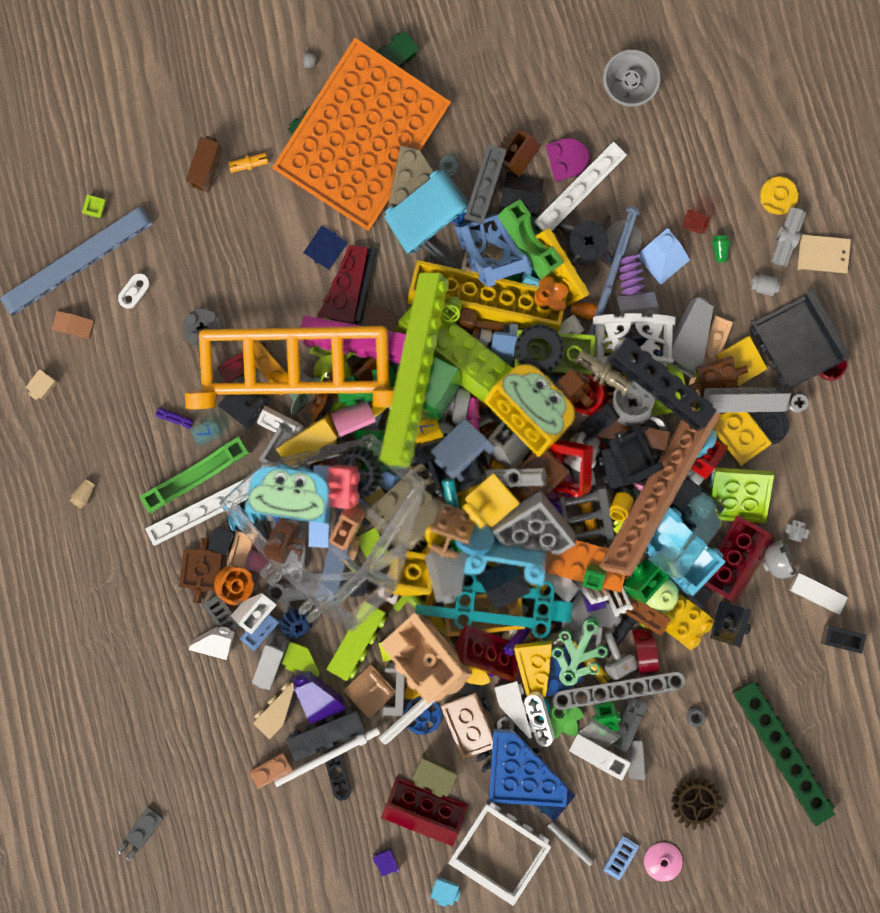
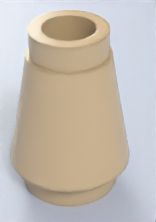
M85 479L70 495L69 501L82 509L84 505H87L95 485Z

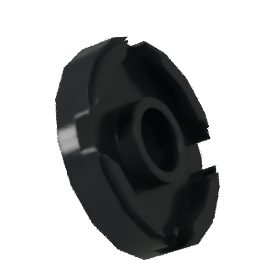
M756 412L752 417L771 441V445L782 441L788 433L789 423L787 417L782 412Z

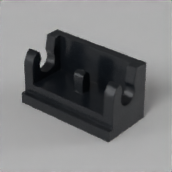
M607 403L581 423L582 426L577 429V433L584 432L586 437L582 441L584 444H588L620 417L611 405Z

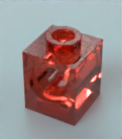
M688 209L682 228L698 234H705L711 215L694 209Z

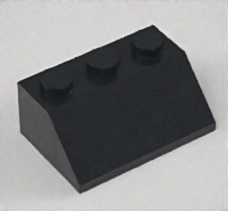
M688 477L684 479L669 506L671 509L674 507L682 514L680 517L681 522L699 539L709 530L725 508L723 504Z

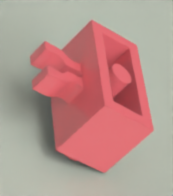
M334 465L328 468L329 507L350 509L357 506L359 501L357 488L360 480L358 467Z

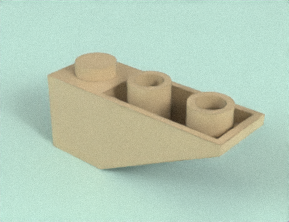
M288 681L281 688L283 693L279 697L274 695L268 702L270 706L265 711L261 709L254 716L256 721L253 724L268 739H271L285 724L294 693L293 682L290 683Z

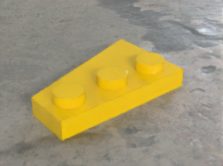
M553 640L518 644L514 647L526 696L531 692H539L543 697L547 695Z

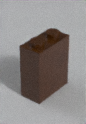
M206 136V138L200 137L186 178V182L190 187L209 192L223 151L217 139Z

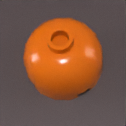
M235 565L226 566L220 570L214 581V589L217 596L224 602L232 605L246 601L252 594L254 587L251 573L245 568Z

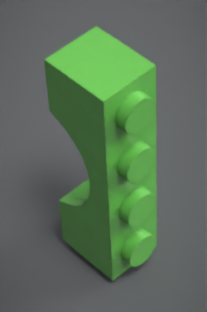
M520 199L506 207L497 216L521 252L529 257L531 266L540 279L548 276L564 263L554 247H548L537 239L531 228V214Z

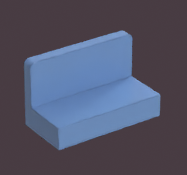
M511 323L508 333L494 332L491 351L509 366H512L518 328V324Z

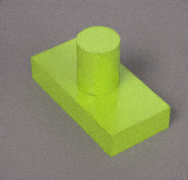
M418 595L400 596L392 607L399 612L407 602L415 609L416 605H424L425 602Z

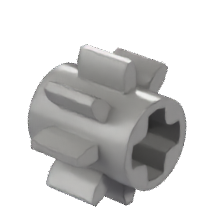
M792 520V524H786L784 533L788 534L787 539L802 542V538H808L810 530L805 529V523Z

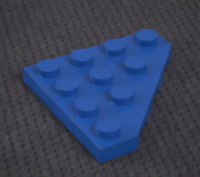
M494 729L489 802L566 807L567 785L514 730Z

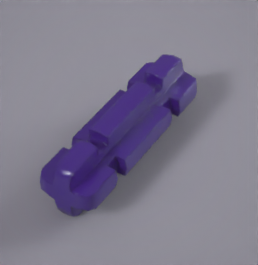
M161 407L157 409L156 417L165 418L166 421L182 425L188 429L193 424V419L184 418L183 415L167 411Z
M525 627V629H519L515 632L509 643L504 647L506 655L509 654L511 656L515 653V645L521 644L530 633L529 628Z

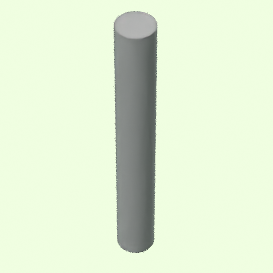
M552 821L548 824L547 828L589 867L594 863V860Z

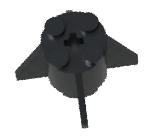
M609 215L600 224L585 221L576 227H572L560 222L556 226L570 237L567 242L569 257L572 259L570 263L573 266L576 263L583 266L591 265L600 260L611 268L613 260L606 252L609 237L603 228L611 218Z

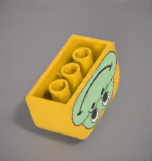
M530 365L515 367L493 387L484 400L538 457L560 438L574 419V408L563 395V392L558 390L547 376H544L537 368Z

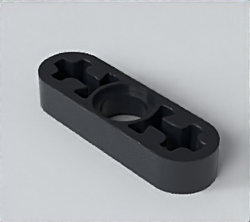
M334 745L325 749L323 754L329 752V749H335L338 746ZM342 754L335 757L336 762L340 760L341 764L337 763L329 766V763L333 762L332 759L325 762L334 797L337 800L344 801L349 798L351 788ZM333 768H341L343 775L340 778L333 777ZM345 779V782H342L343 789H347L345 796L337 794L339 784L334 785V782H340Z

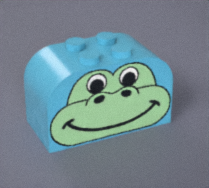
M278 464L277 468H262L252 476L245 512L329 524L331 507H329L330 488L328 481L324 477L311 473L312 470L297 467V471L292 470L293 467Z

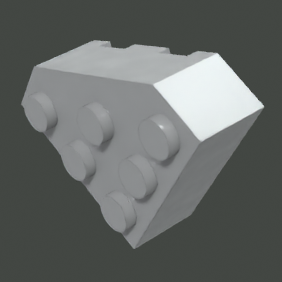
M542 491L517 505L497 522L492 530L493 534L505 547L518 546L524 547L525 550L538 552L545 550L551 551V554L559 555L575 545V532Z

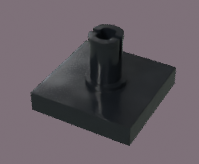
M720 601L710 638L741 647L744 634H749L751 631V625L748 624L751 610Z

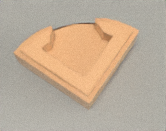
M355 536L351 542L347 557L349 560L354 561L357 556L361 539L359 536Z

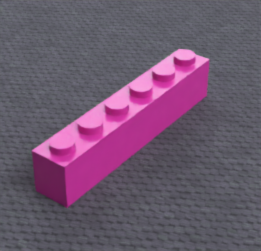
M305 315L301 323V327L359 326ZM387 331L388 359L396 364H400L406 334ZM343 338V354L351 352L356 353L360 357L372 356L377 359L376 338ZM300 339L303 345L307 347L320 346L324 350L331 351V339Z

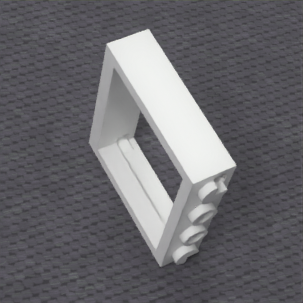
M486 802L452 853L448 863L514 906L551 849V844L548 843L550 840L542 834L539 836L532 832L534 829L527 824L520 825L517 823V818L512 814L507 813L505 815L500 811L501 808L495 803L491 802V804H488ZM487 812H490L542 846L513 892L508 891L458 858Z

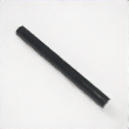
M373 247L369 249L354 320L358 323H362L377 253V249Z

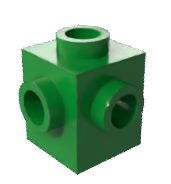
M613 701L594 705L595 715L592 716L594 727L599 728L600 734L618 731V722H621L619 710H615Z

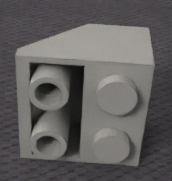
M655 292L617 297L618 317H624L626 313H639L641 317H650L653 314L659 315ZM631 325L630 331L621 340L625 337L630 339L644 337L638 333L636 325ZM620 326V333L624 331L623 326ZM649 326L643 327L642 331L644 333L649 335L652 334L647 332L650 330Z
M504 421L488 439L495 448L490 455L508 469H516L531 450Z

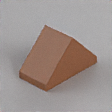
M56 311L52 330L89 339L94 321Z

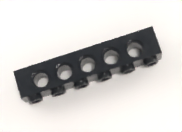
M625 337L620 340L607 358L608 361L697 432L707 426L717 411L710 401L700 397L695 389L685 385L679 376L670 373L664 364L654 360L649 352L643 351L630 338ZM630 355L635 358V363L631 361ZM645 367L650 370V375L646 373ZM660 379L665 382V387L661 385ZM676 391L680 394V399L676 397ZM691 404L695 406V411L691 409Z

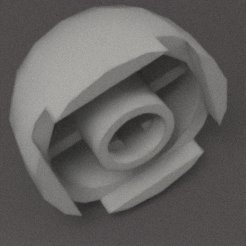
M784 539L771 544L765 551V560L762 561L765 571H770L774 577L779 579H786L797 575V569H792L794 559L787 543H784Z

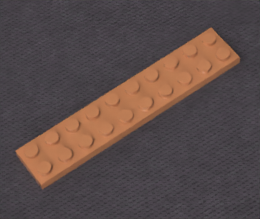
M715 413L707 426L698 432L683 420L680 421L667 445L666 451L664 450L658 462L662 461L665 469L649 476L599 567L609 572L632 575L720 417V413Z

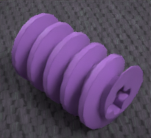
M640 255L625 256L621 259L620 266L622 267L618 269V272L624 273L619 276V279L624 281L620 284V287L626 288L621 292L624 296L646 293L640 291V289L645 287V285L639 284L644 279V277L638 276L639 273L643 272V270L637 269V266L642 264L636 261L637 258L641 257Z

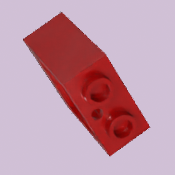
M558 439L549 447V450L561 463L563 461V454L581 457L579 484L563 480L553 489L556 493L567 492L571 493L574 497H582L591 491L594 446Z

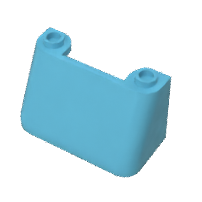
M445 170L434 171L429 176L430 180L396 207L393 205L385 211L386 215L384 218L407 254L416 253L421 249L420 245H424L427 240L452 220L457 219L460 214L467 211L469 201Z
M669 507L644 553L651 560L661 563L669 574V578L688 595H694L725 561L722 559L723 554L719 550L708 548L681 522L680 517L682 514L677 509Z
M494 536V543L486 554L470 555L467 553L464 573H481L488 560L525 566L526 580L532 584L543 585L547 551L525 550L524 547L518 546L505 547Z

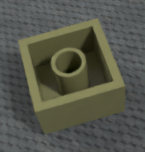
M422 754L413 773L412 780L420 788L425 789V787L432 789V793L439 797L443 795L448 796L457 778V771Z

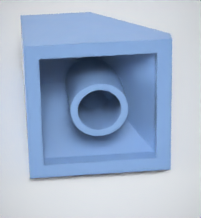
M668 228L637 254L641 256L638 259L660 285L690 261L682 245Z

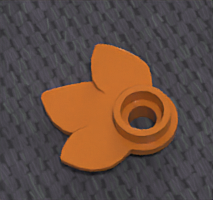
M546 276L538 283L539 288L534 294L535 302L540 306L548 305L553 310L565 309L566 305L562 299L568 294V287L562 283H554L552 276Z

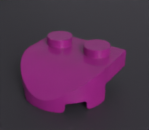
M567 138L546 145L555 182L579 177L590 163L589 149L578 140Z

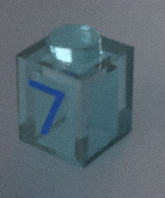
M212 420L190 428L197 447L220 439V427L218 423H214Z

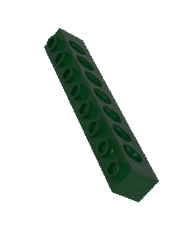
M749 681L731 692L814 826H818L836 815L833 811L835 808L834 804L823 795V792H825L819 781L816 783L812 776L815 775L809 765L805 766L802 761L804 759L802 752L799 748L795 749L792 745L794 742L789 732H784L782 728L784 723L779 716L775 717L773 714V705L762 696L764 691L759 683L755 684L753 681ZM756 697L759 700V704L757 707L752 708L750 700ZM763 714L769 716V721L766 724H761L760 717ZM773 731H778L779 738L772 741L770 734ZM784 747L789 748V754L786 757H782L780 754ZM798 764L799 771L795 774L791 773V766ZM808 780L810 783L809 788L802 790L801 783ZM819 797L820 803L813 807L811 805L812 799Z

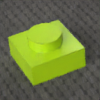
M87 195L82 213L102 219L106 200Z

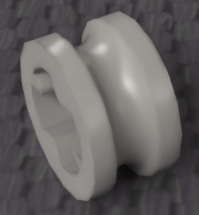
M502 716L497 721V729H501V722L503 720L505 722L507 720L510 721V729L508 730L514 729V722L508 716Z

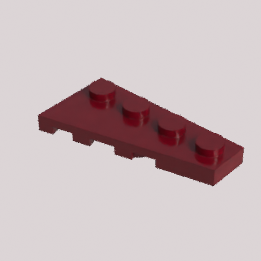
M354 245L348 246L339 266V271L332 281V286L328 295L326 294L323 306L319 310L317 317L355 324L354 320L369 248Z

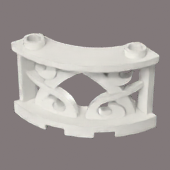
M626 313L624 317H618L614 314L593 317V325H596L595 358L599 359L603 364L606 365L610 362L607 360L608 356H604L605 343L612 342L613 344H610L606 351L613 350L619 342L618 339L623 338L630 331L631 325H636L638 333L648 339L639 348L649 352L658 363H662L665 366L666 364L674 363V359H672V325H675V317L653 314L650 317H641L639 313ZM623 326L624 331L620 334L615 335V333H619L617 327ZM644 326L650 327V330L647 332L652 333L651 335L642 331ZM664 327L663 339L658 338L661 334L662 328ZM605 328H606L607 334H608V336H609V337L606 338V339H605ZM655 342L663 344V357L653 354L654 350L660 351V348L654 344ZM630 355L631 361L635 363V358Z

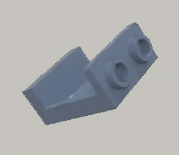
M463 419L431 452L436 457L434 461L441 468L445 466L447 468L445 472L452 479L457 477L462 481L464 478L460 473L484 449L490 454L495 448L467 420Z

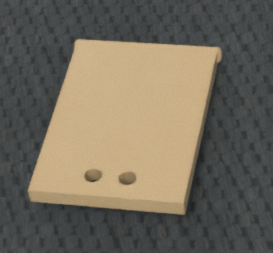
M801 234L797 269L847 274L851 239Z

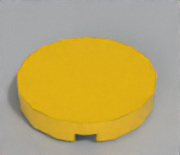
M781 176L766 181L760 191L762 206L766 211L775 215L788 213L789 207L794 208L797 204L799 196L794 182Z

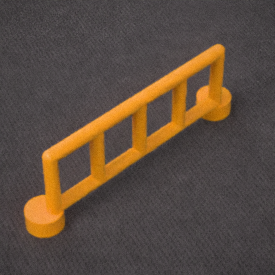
M384 326L203 329L199 332L202 390L185 392V407L187 409L216 407V395L373 393V406L391 407L395 387L390 388L387 329ZM343 338H376L378 381H345ZM298 339H331L333 382H300ZM243 340L245 383H213L211 341ZM254 340H287L289 382L256 383Z

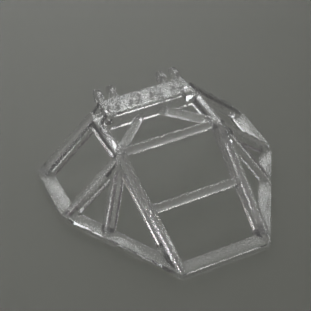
M372 434L343 444L328 445L317 451L311 452L310 450L284 457L280 461L262 463L219 502L223 510L269 562L261 570L260 576L262 578L267 577L275 568L277 571L268 579V583L271 586L283 576L308 599L298 610L301 615L307 613L312 605L316 607L306 618L311 623L319 617L320 613H323L353 631L396 590L426 488V482L410 467L386 464L412 488L390 523L383 519L363 499H359L357 505L385 531L361 568L343 551L329 542L328 549L353 572L312 574L305 568V546L298 545V549L302 550V555H297L296 559L290 553L285 564L268 559L263 550L267 540L237 505L248 496L252 476L258 470L265 467L277 468L278 464L293 468L309 469V464L341 456L340 453L349 447L354 448L355 446L367 447L368 450H373L374 454L380 458L383 443ZM353 458L349 461L348 466H351ZM295 520L298 522L301 530L298 538L306 540V528L309 530L310 521ZM402 527L397 547L384 554ZM392 563L389 576L379 572V570ZM366 579L380 586L352 614L338 607ZM348 580L334 594L320 582Z

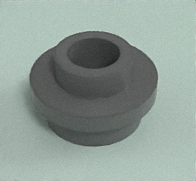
M692 708L687 712L686 720L692 727H700L704 724L706 716L701 709ZM694 714L699 715V719L697 721H694L692 719V716Z

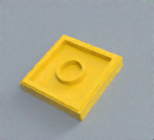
M746 336L716 354L717 359L731 355L734 358L735 368L747 366L749 372L738 376V386L767 370L750 336Z

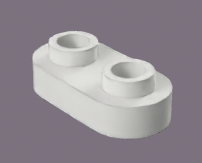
M135 274L132 276L118 296L121 306L126 309H132L138 304L150 287V281L145 275ZM139 281H143L142 287L137 286ZM128 296L132 297V301L130 303L126 302V298Z

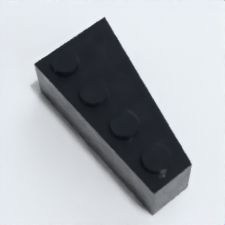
M347 708L342 711L343 715L336 717L334 714L325 718V722L318 725L315 722L306 726L308 730L303 732L296 730L289 733L290 737L286 741L294 760L298 761L319 752L320 749L330 748L338 744L337 742L339 741L345 742L356 736L355 734L362 735L366 733L367 728L359 709Z

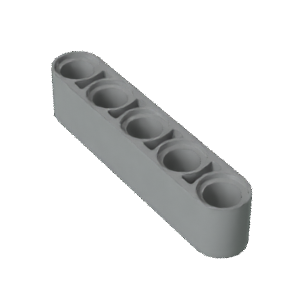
M783 387L706 388L703 399L713 404V407L717 410L716 413L784 412L789 410L792 391L790 389L786 390Z

